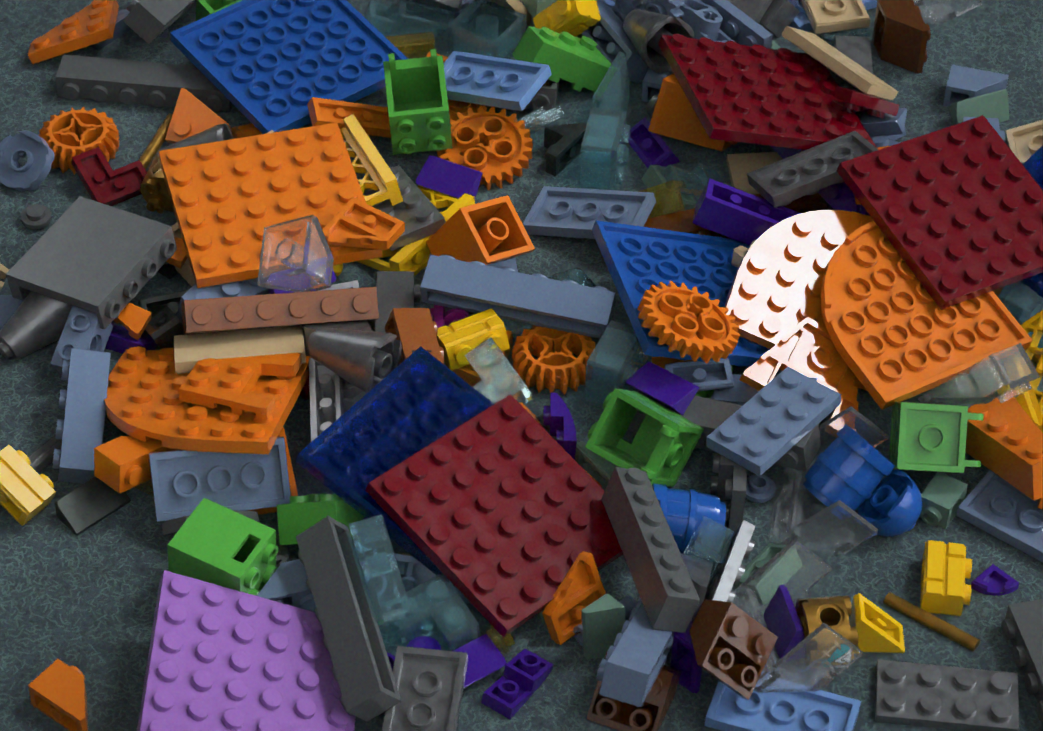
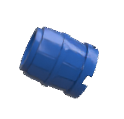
M847 424L836 433L838 437L823 452L819 453L817 460L804 476L806 480L803 483L807 490L843 519L847 514L851 516L866 499L869 500L872 492L879 485L885 475L888 477L896 466Z
M652 483L680 553L699 557H710L711 554L717 555L721 547L725 528V501H720V498L717 496L699 493L694 489H667L666 485Z

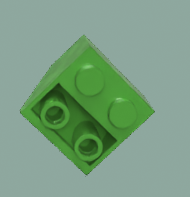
M356 491L289 496L290 503L277 504L279 544H298L297 535L327 516L346 525L349 528L352 540H355L370 504L369 497H356Z

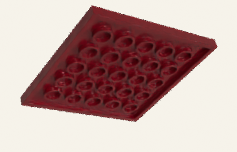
M661 34L658 45L710 139L807 150L856 131L876 147L854 110L843 107L844 101L834 98L838 85L827 67L807 53L792 52L787 48L770 49L758 44L752 46L740 45L734 41H727L726 43L716 42L705 37L693 39L681 34H673V36Z
M984 115L839 164L836 170L941 310L1043 272V190Z
M511 394L368 483L365 490L503 638L546 608L582 551L592 553L598 571L623 555L602 502V496L605 491Z

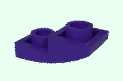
M550 392V406H544L543 425H550V435L556 436V441L575 460L577 438L572 415L559 394Z
M524 648L505 665L503 676L483 692L481 703L511 719L546 680L553 669V664Z

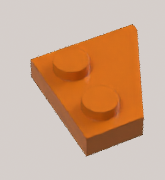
M181 88L165 140L167 143L174 144L218 124H227L230 131L231 127L187 89Z
M352 197L318 233V242L326 245L388 250L404 233L405 222Z
M582 551L578 555L554 593L553 599L542 612L550 637L557 644L561 645L576 635L573 633V628L582 624V609L606 594L592 553Z

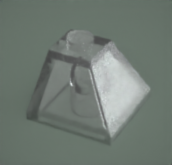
M309 215L264 227L257 281L258 286L292 292L318 291L331 287L334 257L316 216Z

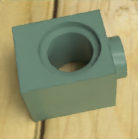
M937 472L921 494L923 505L919 517L928 525H937L947 529L957 514L958 506L965 499L968 484L942 472Z

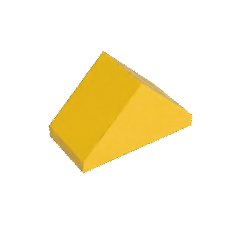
M860 593L854 595L849 622L850 627L855 626L857 629L858 647L852 648L853 652L904 653L903 625Z

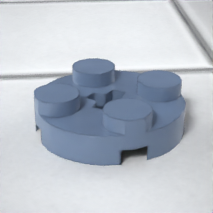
M23 130L14 136H7L0 143V182L16 191H34L40 187V184L49 174L55 154L50 149L46 140L31 131ZM28 156L27 163L21 167V164L18 162L19 158Z

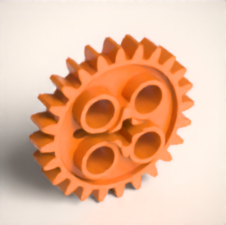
M480 105L478 112L475 113L469 107L467 109L468 115L466 116L457 112V121L450 119L452 149L437 151V157L483 172L479 187L485 185L487 190L491 189L492 184H496L501 189L502 181L504 180L513 184V175L522 177V168H529V159H532L533 149L530 129H525V121L517 122L516 113L507 117L505 108L496 113L495 107L492 106L489 111H484L483 106Z
M670 281L668 286L663 282H659L658 286L652 284L649 290L646 289L637 308L640 311L638 318L644 320L641 326L650 329L649 336L659 338L658 345L667 344L670 353L677 350L681 358H684L687 354L691 356L694 362L699 357L705 363H709L710 359H713L715 362H719L721 358L727 359L729 354H732L740 337L738 333L740 327L734 324L736 318L726 315L729 309L727 307H719L720 300H710L708 292L700 294L695 286L692 290H689L685 283H681L680 287H677L673 281Z

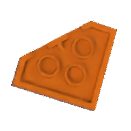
M93 0L90 5L63 20L61 24L43 36L33 40L28 51L31 63L36 64L112 39L119 10L117 0Z

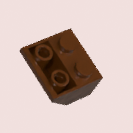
M878 0L872 43L880 59L914 73H922L923 64L927 61L926 45L927 41L931 38V31L929 25L925 24L921 17L920 7L916 6L913 0Z
M704 599L690 628L697 665L743 699L749 700L778 637L732 602Z
M664 665L642 707L599 695L602 681L598 680L586 719L619 731H658L674 699L682 670Z

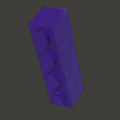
M709 178L696 203L692 223L751 245L752 241L758 239L775 224L801 213L783 206L774 207L765 199Z

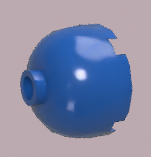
M900 469L892 470L888 477L881 480L872 492L870 499H866L857 509L858 515L855 514V516L864 527L876 535L883 537L900 535L911 530L921 514L923 501L920 490L907 473Z

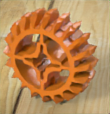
M84 106L81 110H74L73 108L68 112L60 110L59 116L50 115V121L43 122V128L40 129L39 134L40 137L46 140L50 149L55 154L51 165L52 169L59 167L62 173L70 168L74 175L76 171L71 164L72 157L99 147L109 162V159H115V154L119 147V131L113 122V118L107 117L105 112L98 113L96 108L88 111Z
M532 325L531 329H523L521 336H517L514 343V349H512L514 373H517L520 381H525L527 388L533 387L536 384L538 393L543 391L544 388H548L549 392H555V389H560L565 395L568 387L577 392L579 384L586 386L589 378H593L598 362V355H596L597 347L589 336Z

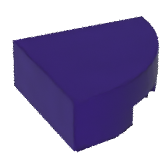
M992 564L971 582L972 589L980 593L998 596L1017 590L1019 582Z

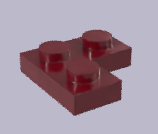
M837 86L834 93V98L844 101L843 107L866 112L879 118H883L885 113L897 116L900 106L899 104L845 87Z
M99 147L72 157L71 164L92 200L114 206L141 195V183L147 172L140 160L112 170Z

